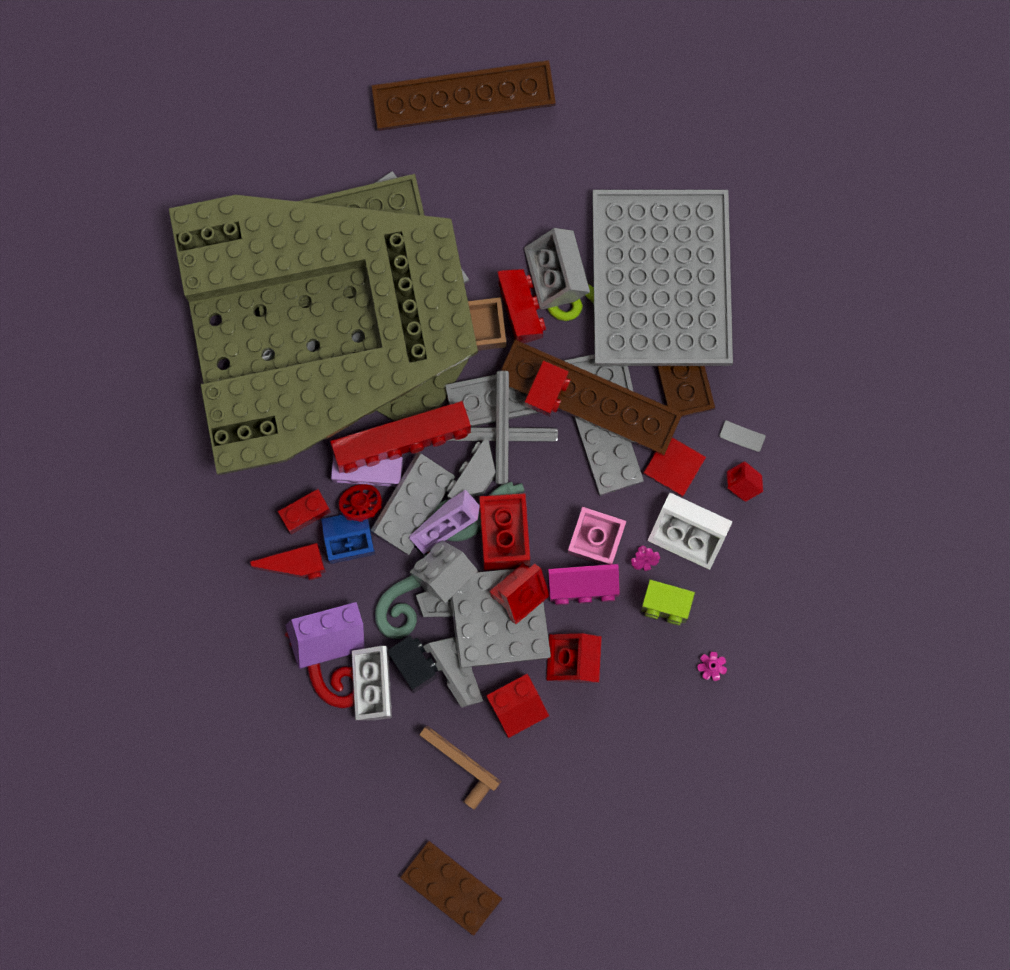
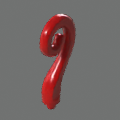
M320 663L307 667L312 686L316 694L325 703L336 708H349L355 705L354 688L349 695L338 696L325 685ZM345 666L334 671L331 676V685L337 692L343 690L341 683L343 677L348 676L353 680L352 667Z

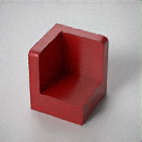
M744 461L727 471L728 489L746 502L763 492L762 475Z

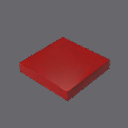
M672 437L665 455L655 453L643 474L683 497L706 457Z

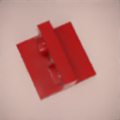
M524 563L489 591L491 597L506 608L510 620L515 624L519 623L550 596L541 568L536 564L529 568Z

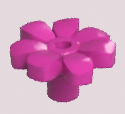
M641 546L638 548V552L635 553L636 557L631 559V564L634 566V569L640 570L643 568L644 571L651 570V565L655 566L659 563L660 555L658 552H653L651 548Z
M711 652L710 657L704 654L700 658L703 664H699L697 669L699 672L704 671L703 679L708 680L712 677L713 681L720 680L719 674H726L727 668L722 666L726 663V659L724 657L717 658V652Z

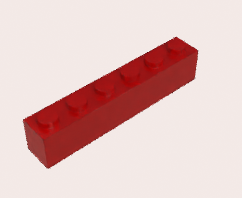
M463 401L335 439L330 441L339 473H352L358 470V467L365 465L367 467L375 466L381 460L388 458L389 460H395L408 452L418 453L424 450V447L430 445L434 447L441 446L447 440L453 438L455 440L463 439L471 433V424Z

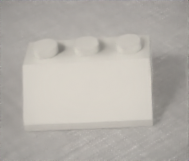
M669 493L648 541L710 570L732 521Z
M387 646L352 651L356 720L392 718Z

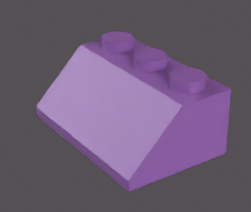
M357 602L291 619L285 625L299 669L352 655V651L364 649L363 622Z

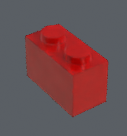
M543 361L525 400V406L549 417L552 411L556 413L562 401L558 399L561 391L566 392L571 381L568 378L569 371Z
M319 489L279 510L278 513L292 535L328 515L331 511Z

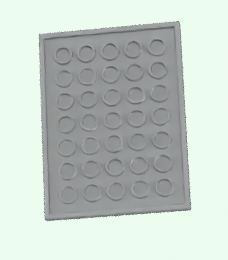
M593 190L595 366H732L728 190Z

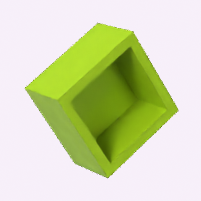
M650 580L641 611L645 612L644 616L658 620L660 616L667 618V623L680 626L681 623H686L695 592Z

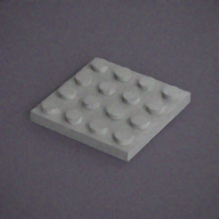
M515 569L478 572L450 598L459 668L551 658L544 603L542 602L519 623L515 624L510 620L506 608L490 595L489 591Z

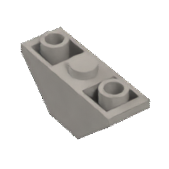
M484 439L482 443L477 442L471 453L474 456L470 462H464L459 470L461 476L457 481L453 480L447 489L449 500L464 490L472 497L484 495L496 476L488 440Z

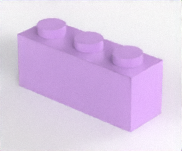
M333 455L331 480L333 483L397 487L402 478L403 458L400 457L395 460H389L388 458L381 460L375 466L367 467L365 465L358 467V470L352 473H339Z

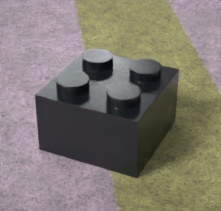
M409 636L387 650L414 693L437 679L436 672L438 668L430 657L428 659L424 657L423 653L426 651L418 638L413 640Z

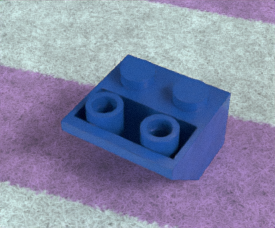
M343 515L321 519L330 564L375 555L368 519L359 522L347 520Z

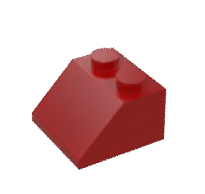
M583 633L550 634L549 647L551 658H548L547 681L599 683L602 636Z
M528 674L486 695L508 738L549 717Z

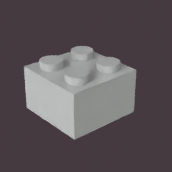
M443 540L435 544L431 551L423 559L419 560L410 571L426 592L444 603L478 572L462 551Z

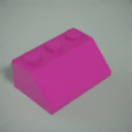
M618 564L548 569L550 602H555V605H567L569 600H578L579 604L591 603L592 599L601 598V602L615 601V597L620 595Z

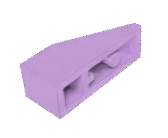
M464 490L439 508L410 535L409 539L425 554L435 544L440 543L442 540H447L477 521L480 505Z

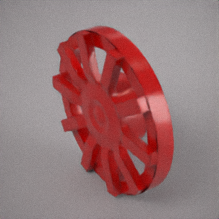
M368 484L355 485L342 494L339 500V508L343 516L347 520L363 522V520L370 517L373 518L382 507L380 492L377 488ZM364 490L370 491L368 494L363 493ZM373 493L377 495L376 497L369 499ZM348 496L351 497L350 501H346ZM344 504H345V505H352V506H350V507H348V508H345V509L343 508Z

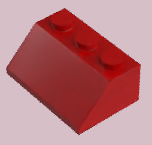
M524 269L498 271V284L515 340L528 343L543 338V331H546L543 317L538 318L536 310L540 309L537 297H532L530 288H533L530 275H525Z

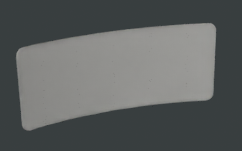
M727 420L720 433L721 438L760 452L766 437L763 434Z

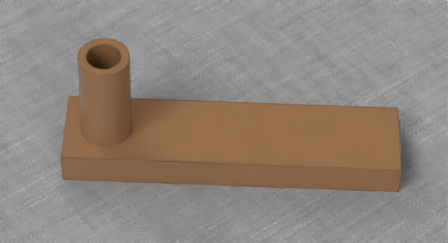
M426 726L420 733V736L479 779L478 783L464 800L472 809H476L490 789L495 791L502 782L429 726Z

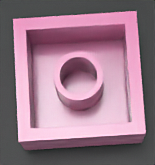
M582 507L568 554L601 565L613 564L626 521Z

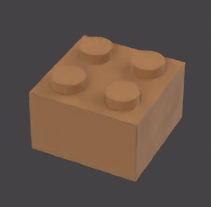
M501 297L468 301L478 351L505 348L506 336Z

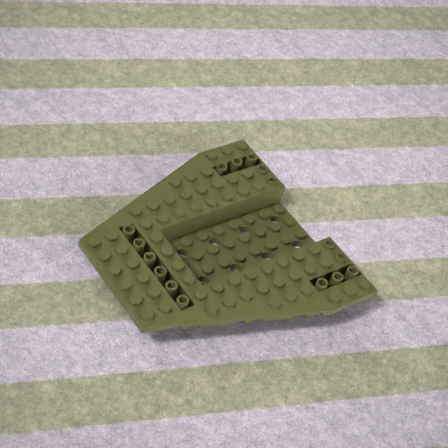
M232 195L169 208L184 295L190 305L204 384H201L217 475L287 462L294 458L295 455L310 449L323 439L333 436L356 423L362 417L372 414L385 404L395 401L431 378L439 376L445 370L455 367L478 354L452 219L243 195ZM348 288L356 290V296L352 299L344 297V292ZM303 297H309L312 300L311 305L307 308H302L299 305ZM259 306L267 308V312L263 317L255 315V309ZM214 315L222 317V322L218 326L210 324V319ZM358 331L365 334L364 340L360 343L352 340L353 334ZM318 341L320 343L319 349L315 352L309 351L307 348L309 342ZM266 350H273L275 352V357L270 361L263 359V353ZM222 359L230 361V366L226 370L218 368V363Z

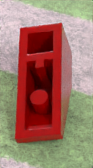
M317 543L250 562L253 569L299 578L308 577V580L321 578V573L326 572Z

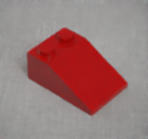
M526 494L480 496L484 570L518 568L522 563L530 567Z

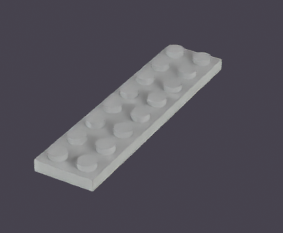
M595 354L564 360L633 391L628 366H595ZM497 374L446 385L449 405L463 401L471 427L496 422ZM509 388V419L539 413L525 406L527 395Z

